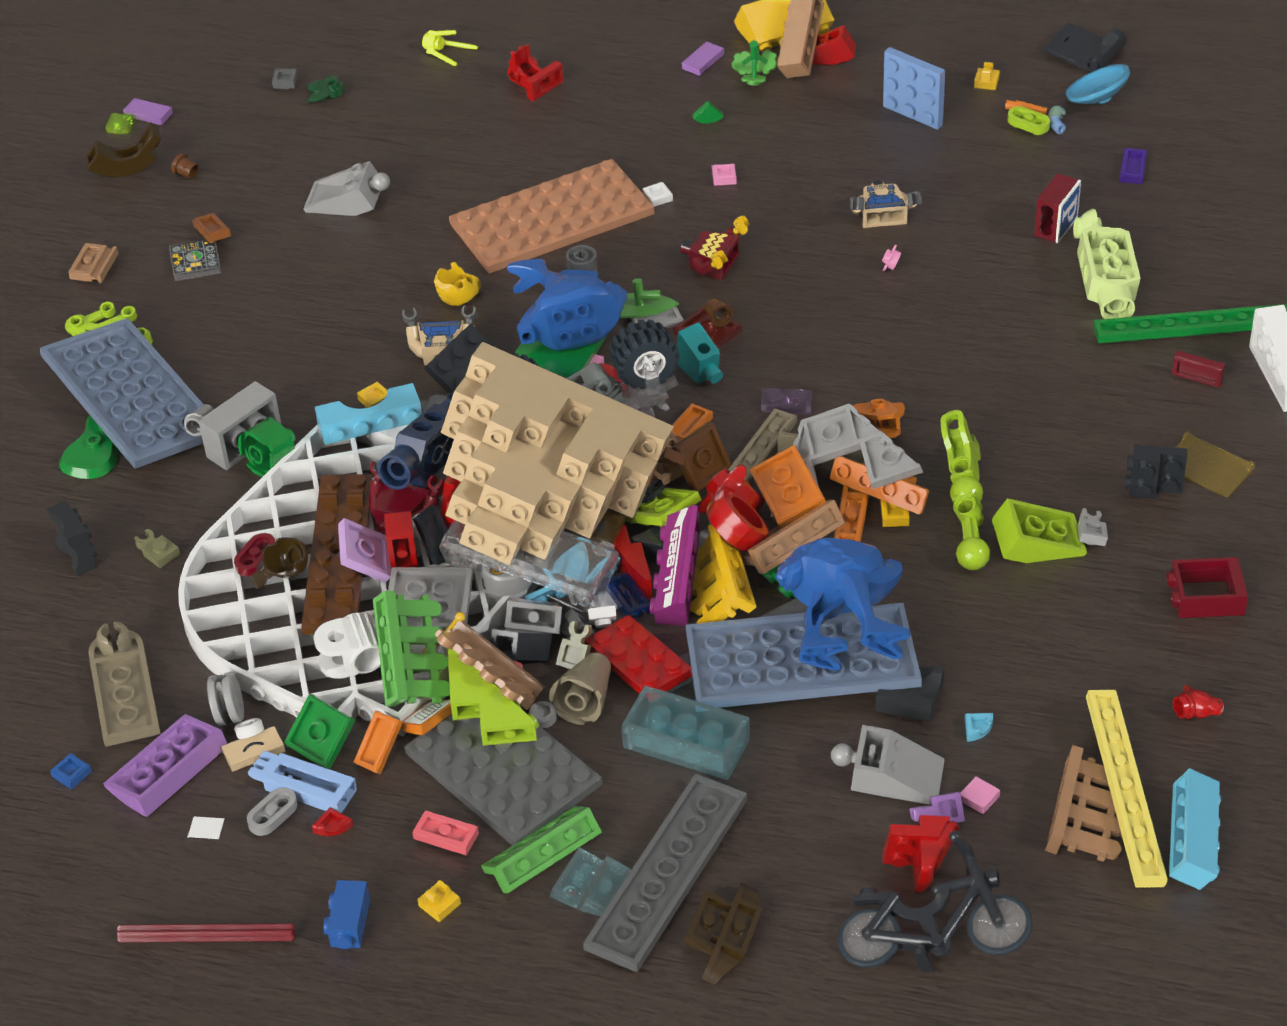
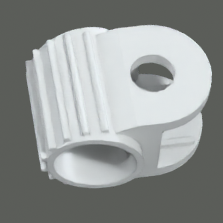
M352 613L344 618L328 621L316 630L314 643L317 650L321 653L319 656L320 669L326 676L337 679L347 678L359 673L372 672L381 666L376 623L373 615ZM333 634L335 642L329 640V637ZM342 656L343 664H335L333 661L335 658Z

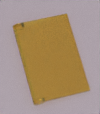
M1188 431L1184 433L1182 441L1175 447L1188 449L1184 478L1226 498L1236 490L1255 468L1254 462L1246 461L1191 435Z

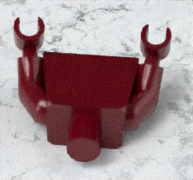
M375 461L371 462L370 471L374 474V481H371L369 505L370 512L375 516V522L378 526L377 532L386 535L384 514L411 511L413 518L430 505H438V494H442L445 481L443 479L436 486L438 478L434 475L430 476L427 485L431 490L412 485L396 490L382 482L378 472H376L377 463Z

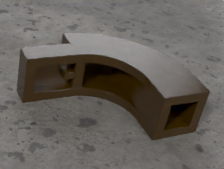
M150 122L139 139L127 147H110L96 140L85 156L87 170L107 177H122L136 174L146 169L157 158L155 148L161 141L159 126Z

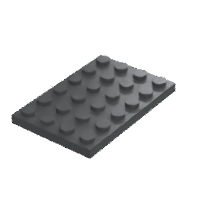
M451 714L429 732L418 736L405 745V752L410 758L511 845L518 843L563 814L603 785L600 775L540 726L536 729L537 741L483 746L480 718L453 720Z

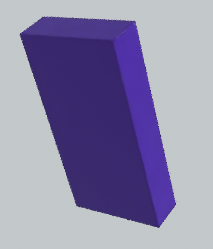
M1124 148L1119 182L1143 184L1147 150Z

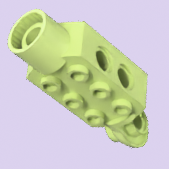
M1088 210L1081 217L1075 218L1073 226L1074 238L1080 239L1077 255L1087 299L1099 303L1100 312L1104 319L1131 317L1135 311L1134 301L1141 278L1130 233L1121 228L1102 227L1101 219L1097 217L1096 210Z

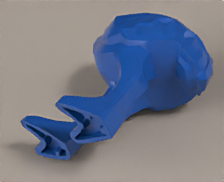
M543 259L521 260L507 265L508 272L520 277L519 281L513 286L514 293H521L537 283H541L545 288L535 303L523 315L517 326V333L522 344L534 343L538 340L551 350L561 351L581 348L601 341L616 326L627 300L628 292L611 281L604 283L600 280L598 271L563 270L560 273L551 272L548 270L547 264Z
M820 538L796 548L780 564L775 577L779 581L780 586L784 587L785 591L792 590L796 598L808 607L804 616L805 635L800 646L799 660L802 663L816 667L840 670L841 662L834 654L847 651L848 642L837 637H824L819 634L820 625L841 613L854 612L860 621L862 645L889 658L901 659L903 651L897 642L908 639L910 637V630L880 620L875 617L871 607L882 601L895 588L902 577L903 569L901 562L892 559L885 561L881 552L874 545L850 539Z

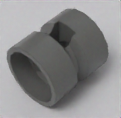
M577 245L567 251V270L598 271L597 254L594 248L587 245Z

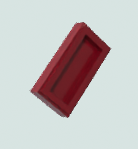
M1176 351L1172 375L1218 388L1221 387L1225 371L1224 363Z

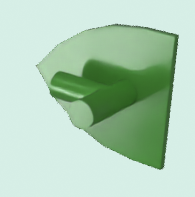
M637 278L632 281L634 293H627V300L620 318L655 315L670 310L679 304L675 300L661 295V290L643 291L642 279Z

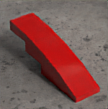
M623 526L613 548L608 549L612 556L619 555L621 560L618 567L631 584L649 599L652 597V579L642 543L631 544L626 526Z

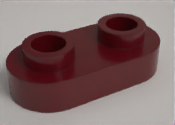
M269 533L254 535L234 558L236 572L241 576L249 577L253 573L260 571L264 567L263 551L267 545L275 543V538Z

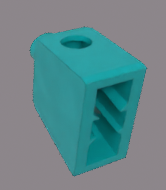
M698 322L678 331L677 348L680 356V361L677 362L678 366L696 383H701L707 379L713 384L719 382L723 377V373L719 369L720 352L701 324Z

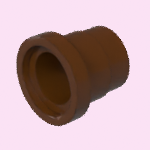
M179 153L172 162L171 171L176 175L181 174L189 179H193L198 174L199 164L189 159L186 154Z
M713 298L705 305V312L715 326L723 327L732 320L733 310L728 304Z

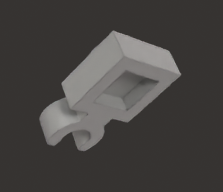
M1086 508L1082 509L1077 525L1080 542L1088 545H1106L1108 540L1107 527L1105 522H1100L1102 516L1100 511H1096L1095 516L1087 513Z

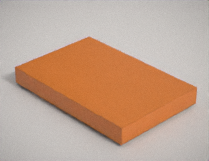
M795 445L749 469L781 529L826 502Z

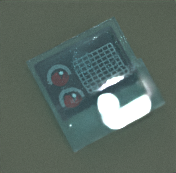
M579 847L549 896L580 911L601 916L632 869L609 856L603 861Z

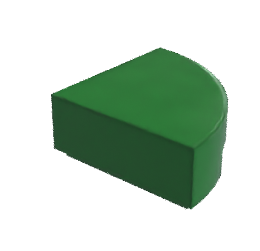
M709 101L692 115L693 119L700 123H713L724 117L723 112Z

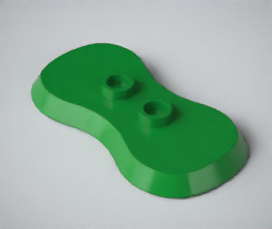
M89 414L84 433L65 449L61 456L59 467L63 473L72 477L96 479L108 474L115 467L118 461L119 449Z

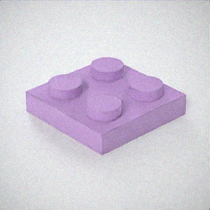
M344 518L338 524L341 565L386 582L391 576L386 535Z

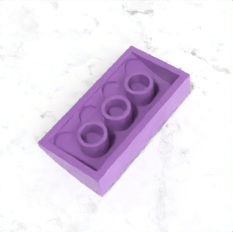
M184 714L103 784L107 790L124 804L143 816L148 817L222 752L221 746L226 745L227 742L221 729Z

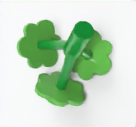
M751 41L750 54L747 51H743L740 54L736 53L732 62V68L738 70L740 75H744L742 81L747 82L748 85H760V82H765L766 76H760L757 72L768 74L770 70L775 69L777 66V55L769 50L764 51L762 56L759 55L758 42Z

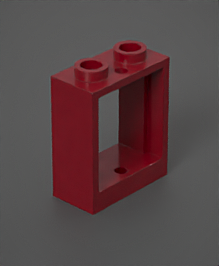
M1238 557L1172 561L1171 571H1167L1168 588L1172 587L1171 603L1172 607H1177L1179 618L1245 615L1248 594ZM1225 581L1228 594L1185 596L1182 583Z

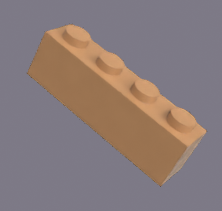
M791 0L788 5V16L784 24L785 30L781 40V50L777 58V67L786 78L810 75L824 6L822 0Z

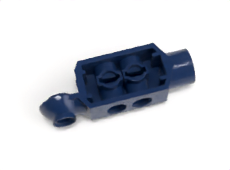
M454 392L449 393L447 399L440 405L434 404L397 434L394 449L379 461L377 467L378 475L386 486L396 490L403 489L409 484L425 488L430 476L434 475L437 477L444 471L454 439L442 434L441 430Z

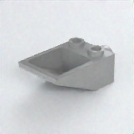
M370 161L363 164H355L347 170L315 181L304 206V211L306 213L349 216L365 213L374 209L380 191L386 190L389 187L390 179L387 174L378 173Z
M862 725L857 752L844 743L835 745L831 751V759L836 765L847 766L851 762L855 763L851 791L930 805V796L939 795L945 759L892 730Z

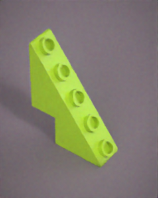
M448 649L450 704L453 720L480 718L483 746L537 741L536 729L539 728L537 719L530 713L526 714L517 701H512L501 693V688L495 683H489L479 675L480 671L463 663L458 658L459 654L453 649Z

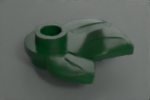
M334 75L327 76L324 80L312 81L306 87L307 90L312 92L307 101H320L328 96L329 98H337L344 93L345 85L342 80H339L338 76Z

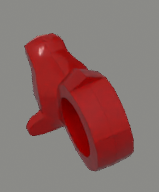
M739 464L732 471L725 468L713 476L706 486L708 494L698 505V511L707 514L713 527L727 542L741 551L748 552V549L765 540L769 532L764 520L758 514V511L765 503V499L761 493L754 490L744 479L747 468L745 465Z

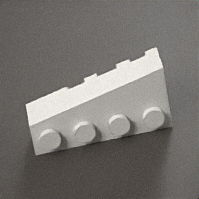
M1284 305L1255 309L1249 347L1282 410L1285 412L1287 411V311Z

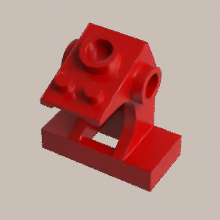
M530 44L524 47L520 46L516 52L512 51L510 53L512 58L509 60L507 74L512 82L526 88L528 99L535 101L564 82L562 63L555 61L544 69L539 68L537 60L531 57Z

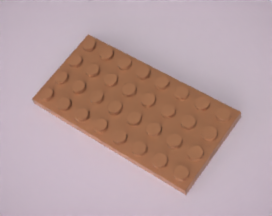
M610 159L474 208L460 211L449 216V221L488 274L506 268L509 263L528 260L653 215L654 206L616 162Z

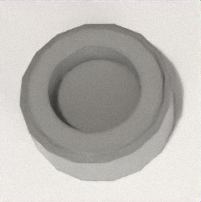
M538 701L529 708V713L537 719L541 728H548L556 722V707L552 703Z

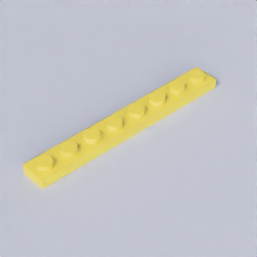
M1088 690L1086 700L1135 887H1165L1168 879L1116 690Z

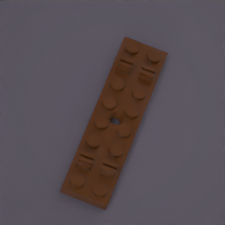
M373 474L321 475L301 626L303 635H314L322 624L360 612L363 573L341 565L340 554H336L340 552L338 524L346 518L364 527H369V492L371 481H374Z

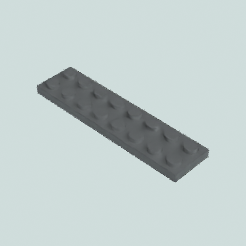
M695 773L583 942L584 950L638 972L747 802V793Z

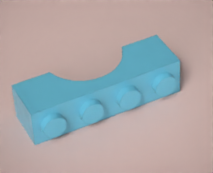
M413 383L388 389L386 397L379 404L369 408H350L340 401L315 407L317 424L324 445L407 425L422 414L420 400Z

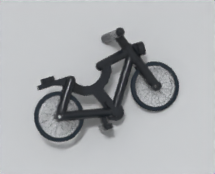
M953 830L949 833V839L963 856L966 864V876L934 884L931 890L936 895L935 899L927 906L921 908H909L903 905V900L897 891L878 893V890L873 887L862 888L860 895H853L855 906L875 904L881 906L879 909H862L849 916L839 930L838 946L842 956L848 962L863 968L884 964L894 956L898 949L914 951V958L920 971L928 973L932 971V962L928 953L935 957H943L950 952L952 948L951 937L979 896L982 901L970 913L967 929L972 943L985 953L1004 955L1019 949L1031 934L1032 916L1027 906L1019 899L1008 895L993 896L992 888L1000 887L998 869L984 871L976 859L972 846L959 831ZM970 887L940 931L934 916L941 912L950 902L952 892ZM896 916L907 921H919L925 934L901 932L900 926L894 917Z

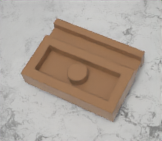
M85 243L68 272L70 279L90 282L96 279L99 283H102L118 255L117 246L108 248L107 245Z

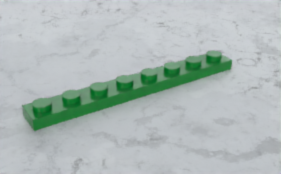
M1279 304V305H1284V306H1285V309H1286V311H1287V304ZM1278 305L1094 320L1093 328L1098 343L1252 331L1255 309Z

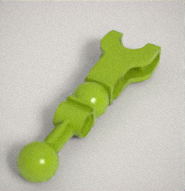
M953 410L941 417V432L947 451L949 470L952 474L950 478L953 484L950 488V497L954 503V512L962 524L963 541L957 547L956 557L962 567L968 570H979L986 565L990 557L988 544L979 538L978 527L984 521L981 511L983 508L980 503L983 496V488L979 482L978 461L981 459L980 447L974 434H970L962 411ZM953 420H958L959 428L950 429V423Z

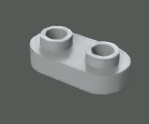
M277 788L268 794L248 813L247 823L249 830L259 836L273 832L297 809V799L294 791L289 788Z

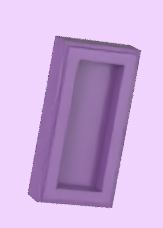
M705 42L682 62V69L700 76L724 55V48Z
M135 98L123 110L124 117L149 123L152 122L158 125H162L173 113L170 106Z

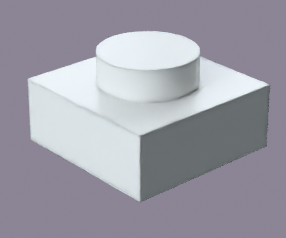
M615 605L588 609L589 624L595 625L596 628H605L611 625L612 622H616Z

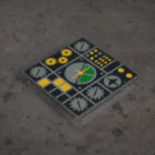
M207 240L169 246L175 281L221 273L216 241L209 243Z

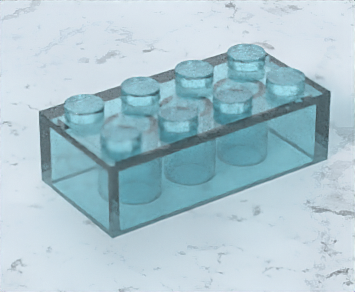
M644 686L622 724L623 748L729 780L750 740L749 717Z

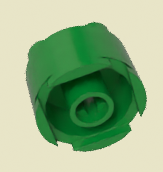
M268 417L239 436L238 449L241 456L246 455L249 461L246 463L248 468L256 475L263 477L283 457L295 449L293 443L295 435L289 428L285 429L272 417Z

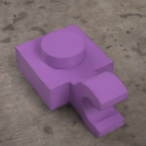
M958 791L930 796V806L910 808L911 820L915 822L919 820L920 815L950 816V821H955L956 823L965 821L961 796Z

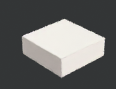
M663 182L642 188V193L654 207L673 201V194Z

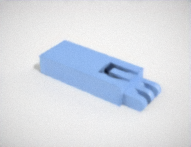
M263 751L259 756L260 759H257L254 767H251L248 771V775L251 778L264 783L266 791L272 792L277 788H289L294 791L298 802L324 811L331 807L342 813L357 791L355 778L282 753L276 755ZM293 776L301 778V780L293 779Z

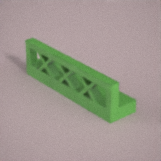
M574 806L482 864L481 867L484 873L495 876L503 893H509L602 833L589 807Z

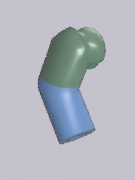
M1061 106L1052 107L1048 114L1050 127L1057 134L1063 133L1066 129V126L1060 121L1063 119L1062 114H1066L1065 109Z

